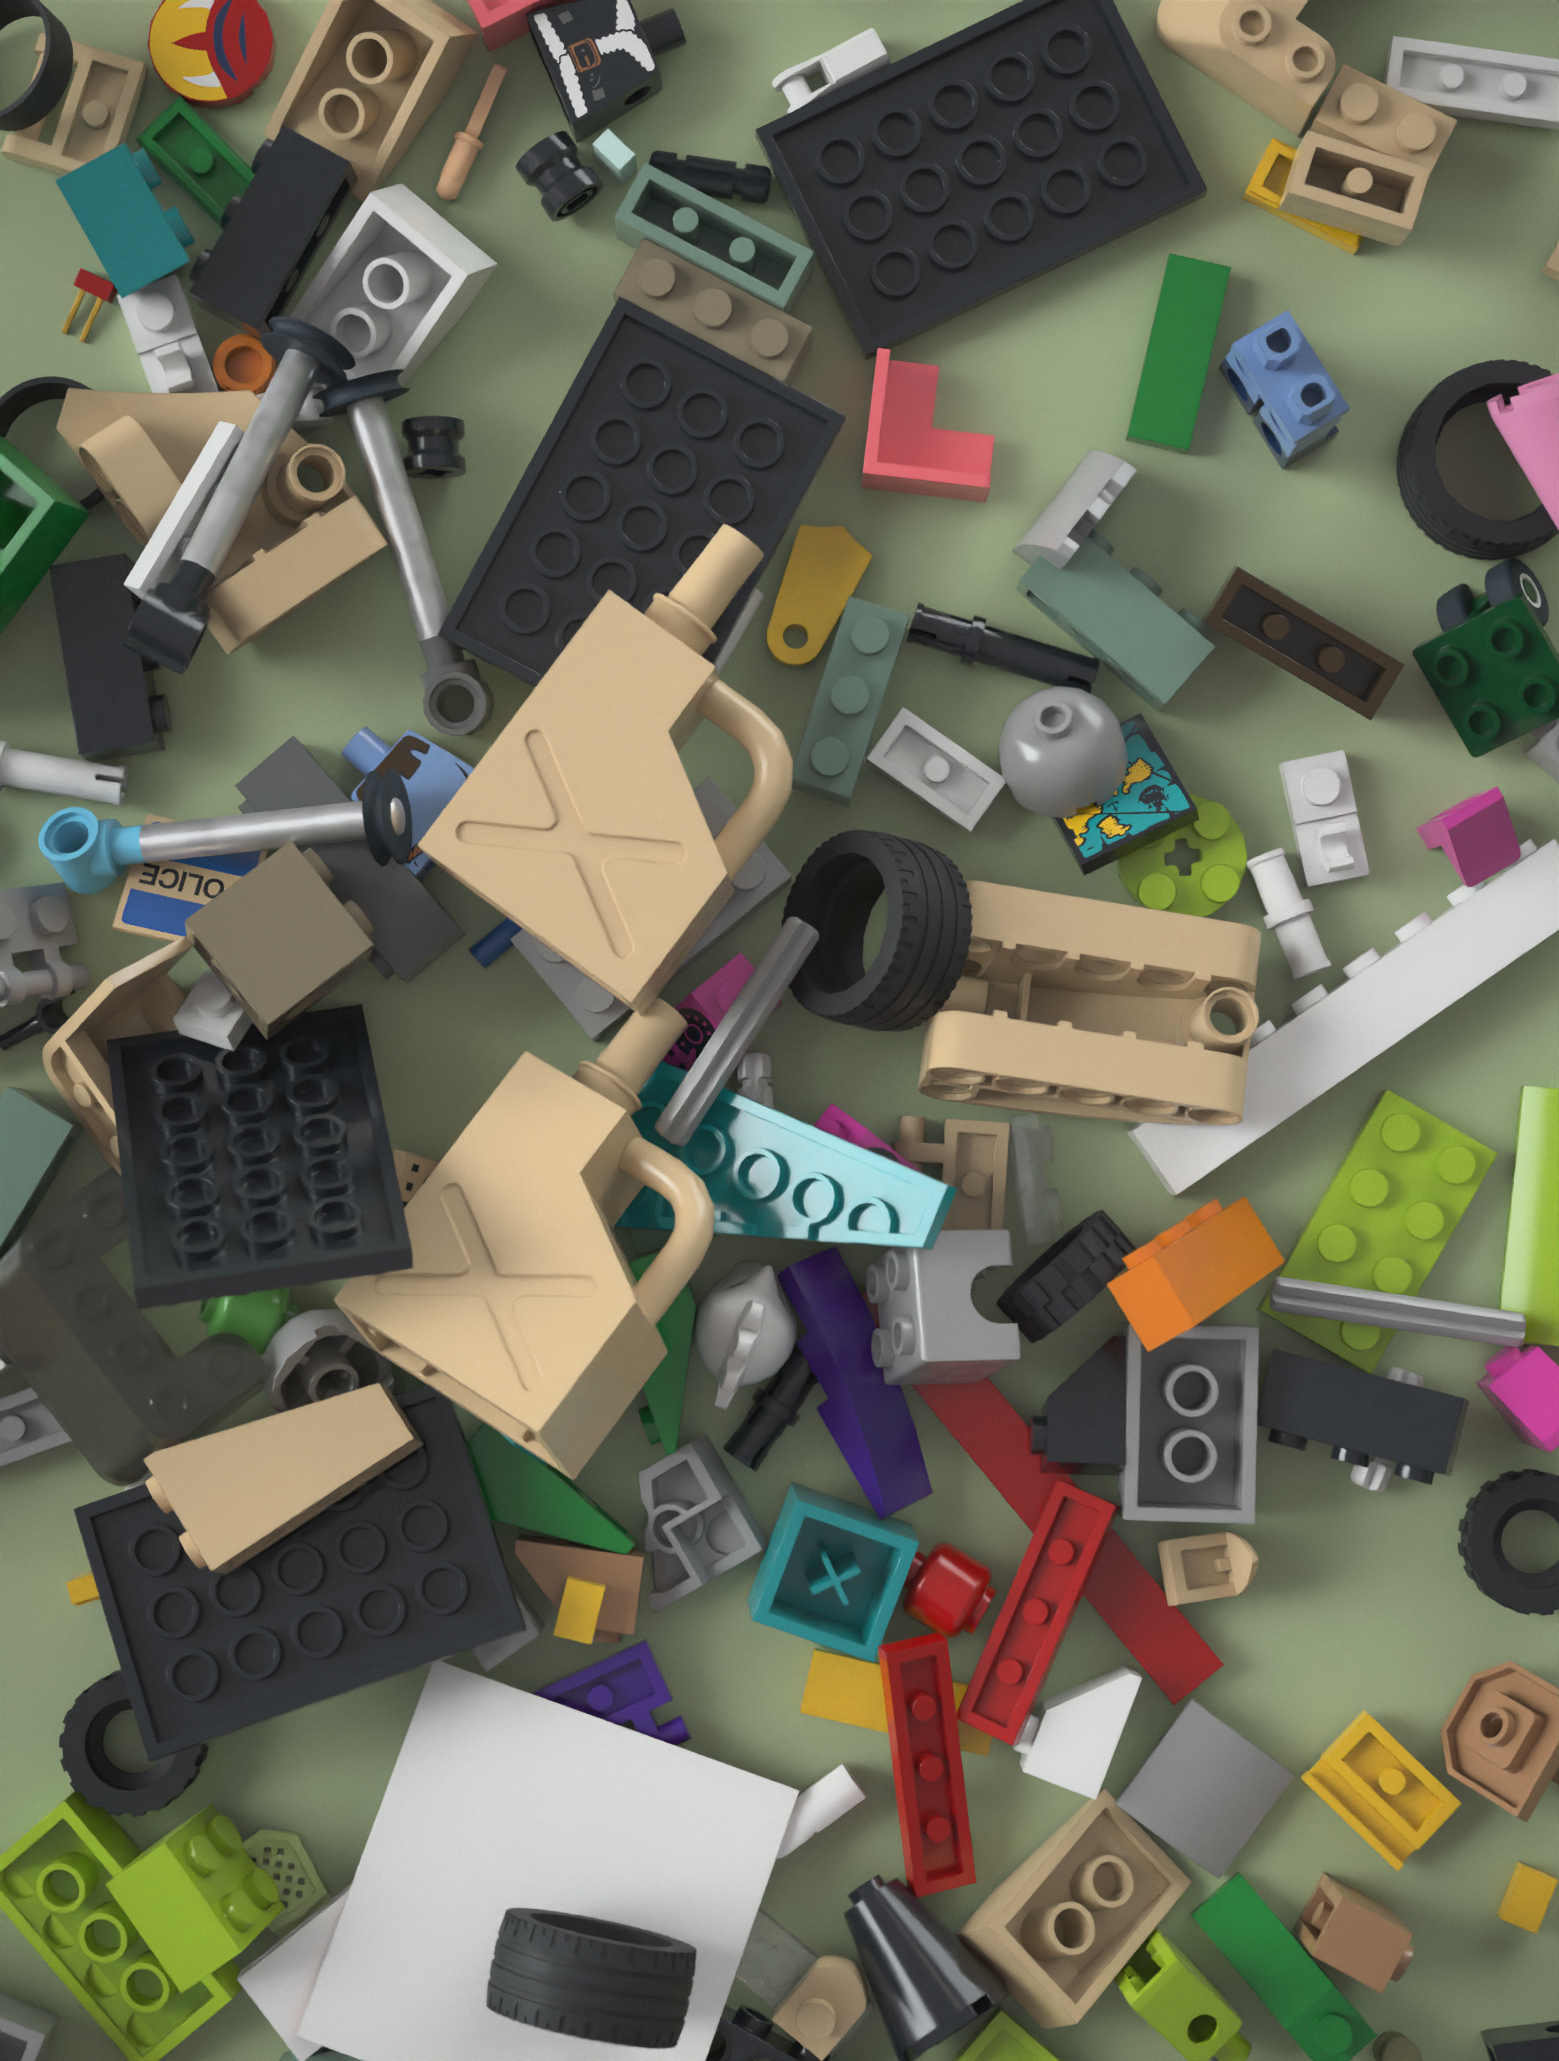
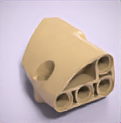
M68 388L57 424V430L127 530L140 545L146 547L219 421L234 424L245 433L261 399L251 390L209 393H135ZM291 428L275 459L276 461L270 469L204 600L210 608L208 628L227 656L296 611L389 544L362 502L346 483L345 466L341 457L333 449L325 445L309 444L293 428ZM309 466L315 469L324 481L323 492L306 490L297 478V468Z

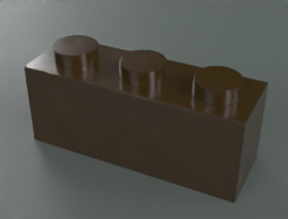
M1235 565L1201 620L1370 721L1404 667L1403 663Z

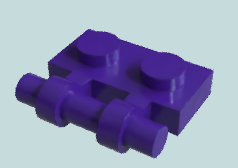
M643 1639L530 1692L531 1694L617 1725L632 1720L637 1732L676 1746L692 1739L682 1715L661 1725H658L651 1710L672 1701L673 1695L647 1639Z

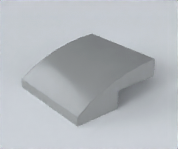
M1191 1698L1116 1799L1115 1804L1169 1845L1220 1879L1292 1781L1295 1774Z

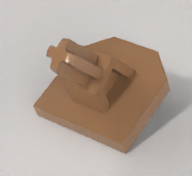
M1511 1660L1471 1675L1440 1730L1447 1773L1512 1815L1528 1822L1550 1781L1559 1785V1688Z

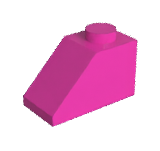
M1525 1344L1519 1349L1518 1347L1511 1346L1504 1347L1484 1364L1483 1367L1488 1374L1476 1384L1523 1444L1552 1452L1559 1446V1366L1538 1346Z

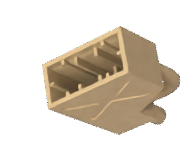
M726 524L721 526L667 597L660 593L654 594V601L644 614L608 590L417 845L435 865L640 1016L645 1014L735 893L732 881L778 821L792 792L793 759L783 732L760 708L719 679L716 666L702 657L708 646L717 641V637L711 631L712 627L764 557L763 552L751 540ZM704 718L737 740L748 751L754 766L753 784L747 797L715 840H713L678 756L680 750Z
M656 997L643 1016H640L635 1011L594 1062L586 1060L579 1062V1069L572 1078L525 1051L404 1208L414 1268L387 1272L382 1275L350 1278L334 1299L335 1303L376 1352L573 1480L668 1353L656 1324L698 1269L713 1240L714 1206L704 1181L681 1160L642 1138L631 1118L636 1111L642 1109L641 1101L637 1097L638 1093L688 1026L684 1017L676 1009ZM646 1185L671 1203L675 1213V1228L666 1245L637 1282L613 1226L643 1186Z

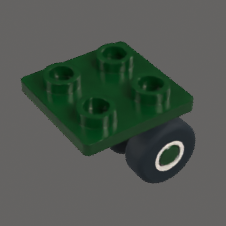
M1516 558L1507 559L1490 568L1485 575L1486 592L1475 598L1467 584H1459L1443 594L1436 604L1437 617L1443 632L1420 643L1413 650V656L1468 752L1475 758L1559 718V654L1543 628L1549 618L1547 599L1532 570L1524 562Z

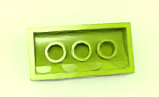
M1521 1086L1498 1309L1519 1312L1525 1315L1526 1330L1523 1342L1559 1346V1089Z
M74 1791L0 1855V1908L129 2061H159L235 1997L243 1988L237 1980L241 1970L231 1959L183 1993L179 1991L105 1885L141 1854L140 1850L104 1808L100 1806L94 1808L86 1802L87 1798L80 1791L77 1793Z

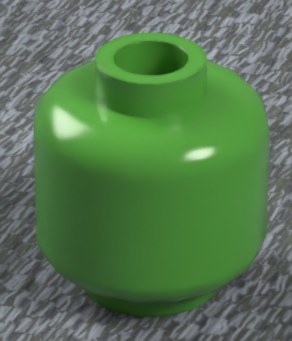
M289 1287L242 1296L202 1300L198 1321L206 1323L207 1336L210 1341L252 1355L265 1354L266 1348L275 1332L291 1318L297 1316L299 1306L289 1302Z

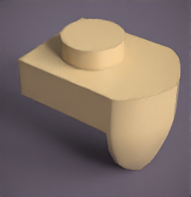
M1226 1531L1157 1542L1168 1607L1239 1596L1248 1590L1256 1577L1259 1557L1252 1545L1237 1533Z
M824 1955L820 1957L774 2010L772 2021L821 2061L825 2059L866 2010L868 1985L857 1962L841 1955Z

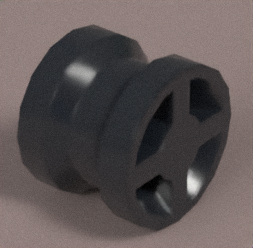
M420 416L405 419L401 422L402 436L408 442V455L402 460L408 477L446 479L462 476L466 473V460L459 453V441L465 436L464 420L449 416Z

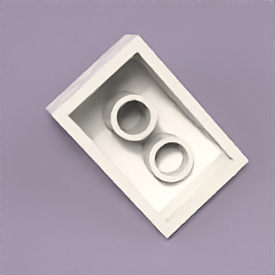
M400 183L369 193L289 318L298 319L319 328L334 337L353 355L356 365L351 370H343L346 373L347 381L382 371L403 369V373L397 378L399 385L402 387L463 316L497 266V263L406 186ZM391 400L384 402L385 407Z

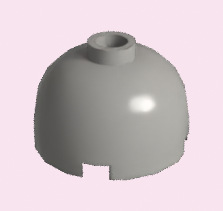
M1055 686L1038 690L1020 701L1004 722L998 743V754L1003 778L1010 787L1013 797L1021 806L1041 816L1072 817L1078 815L1077 808L1086 807L1096 801L1097 807L1105 803L1124 781L1129 760L1122 728L1114 713L1102 699L1082 689Z
M332 1308L309 1310L291 1318L277 1330L266 1348L261 1372L264 1391L275 1415L377 1383L393 1392L395 1379L390 1372L391 1361L370 1346L343 1311Z

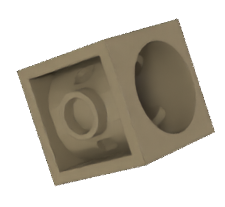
M289 841L185 920L186 935L194 949L266 1040L270 1039L368 964L374 945L371 942L373 939L370 935L375 931L374 927L362 910L352 900L342 905L331 891L332 886L330 882L334 878L324 862L311 848L301 853L292 841Z

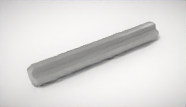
M791 916L786 920L655 1123V1129L660 1136L677 1146L682 1147L687 1144L819 940V933L815 928L798 917Z
M1280 1276L1273 1279L1269 1294V1305L1274 1311L1511 1347L1522 1345L1526 1330L1525 1315L1519 1312Z

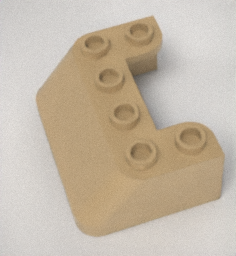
M1162 0L1155 18V30L1158 39L1165 48L1297 137L1305 128L1317 101L1330 84L1336 70L1335 53L1328 41L1296 20L1309 0Z

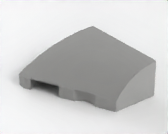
M1097 450L1087 452L1012 551L1031 566L1041 555L1061 571L1137 470L1126 461L1111 454Z
M707 1434L639 1472L641 1502L646 1506L648 1512V1523L644 1530L645 1552H652L655 1590L649 1593L650 1604L655 1613L767 1548L769 1542Z

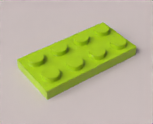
M1383 1090L1276 1277L1280 1276L1416 1297L1498 1153L1390 1090ZM1271 1285L1257 1308L1260 1312L1369 1374H1372L1397 1330L1274 1311L1269 1305Z

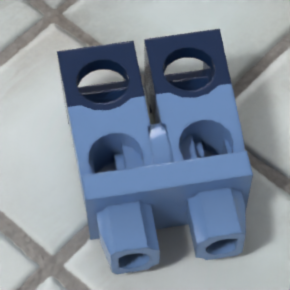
M1289 310L1234 342L1230 352L1219 366L1220 371L1247 414L1250 415L1260 409L1253 420V424L1282 470L1335 438L1339 432L1336 425L1340 422V417L1350 409Z

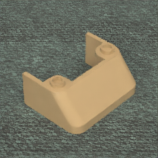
M186 936L107 977L43 1047V1064L50 1080L121 1183L107 1040L178 1030L173 1018L187 997L180 985L173 981L167 973L193 947Z

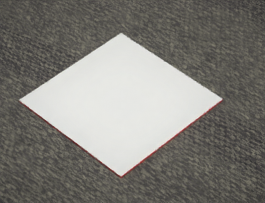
M442 1661L435 1662L429 1671L296 2037L363 2061H706L800 1790ZM509 1908H531L588 1916L666 1935L696 1948L695 1975L692 1978L694 1981L691 1996L688 1997L689 2006L687 2015L684 2017L685 2024L677 2046L666 2049H650L591 2041L529 2026L503 2017L488 2009L486 1999L487 1985L490 1979L489 1973L492 1960L495 1957L494 1949L496 1940L499 1938L498 1932L506 1910Z

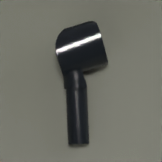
M72 990V992H71V994H70L69 996H71V995H73L74 993H76V991H75V990ZM65 997L53 1000L43 999L38 1004L36 1015L23 1024L0 1035V1047L3 1050H7L45 1031L55 1034L69 1019L62 1008V1002Z

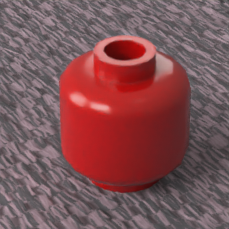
M941 1542L935 1545L927 1556L916 1550L903 1584L907 1592L903 1599L902 1608L908 1617L935 1633H941L946 1639H954L963 1630L973 1635L998 1590L990 1586L992 1573L986 1564L950 1543Z

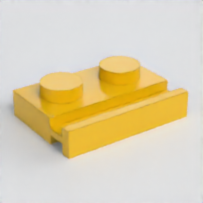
M1365 1710L1320 1756L1321 1759L1300 1777L1397 1872L1404 1866L1403 1862L1415 1849L1419 1850L1462 1804Z

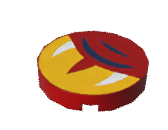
M163 0L151 20L147 45L156 74L172 93L178 95V97L181 96L188 104L195 107L221 109L242 103L254 94L253 90L260 85L263 79L264 81L266 80L273 68L276 41L269 17L257 0Z

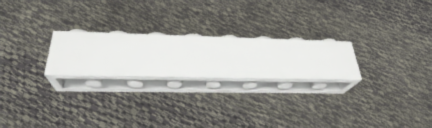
M1531 839L1526 840L1519 845L1521 857L1518 861L1504 868L1505 870L1485 884L1482 881L1474 887H1466L1462 884L1449 893L1446 897L1452 904V907L1432 920L1429 914L1424 911L1396 930L1394 933L1400 940V943L1380 956L1375 948L1372 947L1344 966L1342 970L1348 979L1327 992L1321 983L1291 1003L1290 1006L1296 1013L1291 1019L1276 1029L1270 1020L1259 1025L1250 1039L1242 1122L1234 1125H1185L1139 1122L1138 1125L1129 1130L1127 1134L1170 1195L1181 1193L1558 931L1559 844L1556 840L1552 839L1538 847L1535 846Z

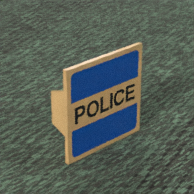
M147 814L144 825L178 820ZM269 850L131 864L112 929L171 943L184 936L187 937L185 920L266 860Z

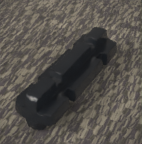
M659 150L652 152L649 165L708 196L732 199L733 194L742 196L741 201L760 204L767 202L772 179L771 169L767 166L746 163L745 169L737 168V162L693 155H687L686 160H681L677 158L678 153Z

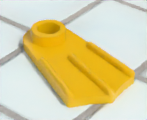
M800 525L766 634V642L770 653L777 661L784 665L793 667L803 666L812 662L819 655L844 611L848 597L852 596L872 559V554L857 543L844 526L818 527ZM790 629H799L806 635L807 642L801 648H790L783 640L784 633Z

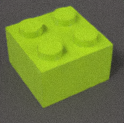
M212 1802L154 1842L105 1884L181 1993L240 1954L285 1909V1906L279 1899V1891L272 1877L265 1870L257 1868L248 1853L241 1846L242 1839L237 1827L229 1818L220 1815Z

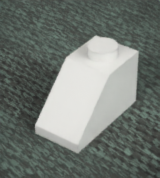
M1123 1665L1042 1701L1036 1717L1030 1716L1019 1744L1013 1747V1750L1022 1753L1019 1760L1022 1771L1096 1800L1142 1681V1677L1137 1670Z

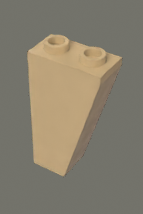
M377 1383L156 1451L143 1459L153 1475L145 1483L162 1511L167 1514L174 1510L186 1529V1532L180 1535L179 1539L192 1562L199 1569L208 1565L212 1572L226 1575L424 1445L392 1392L385 1386Z

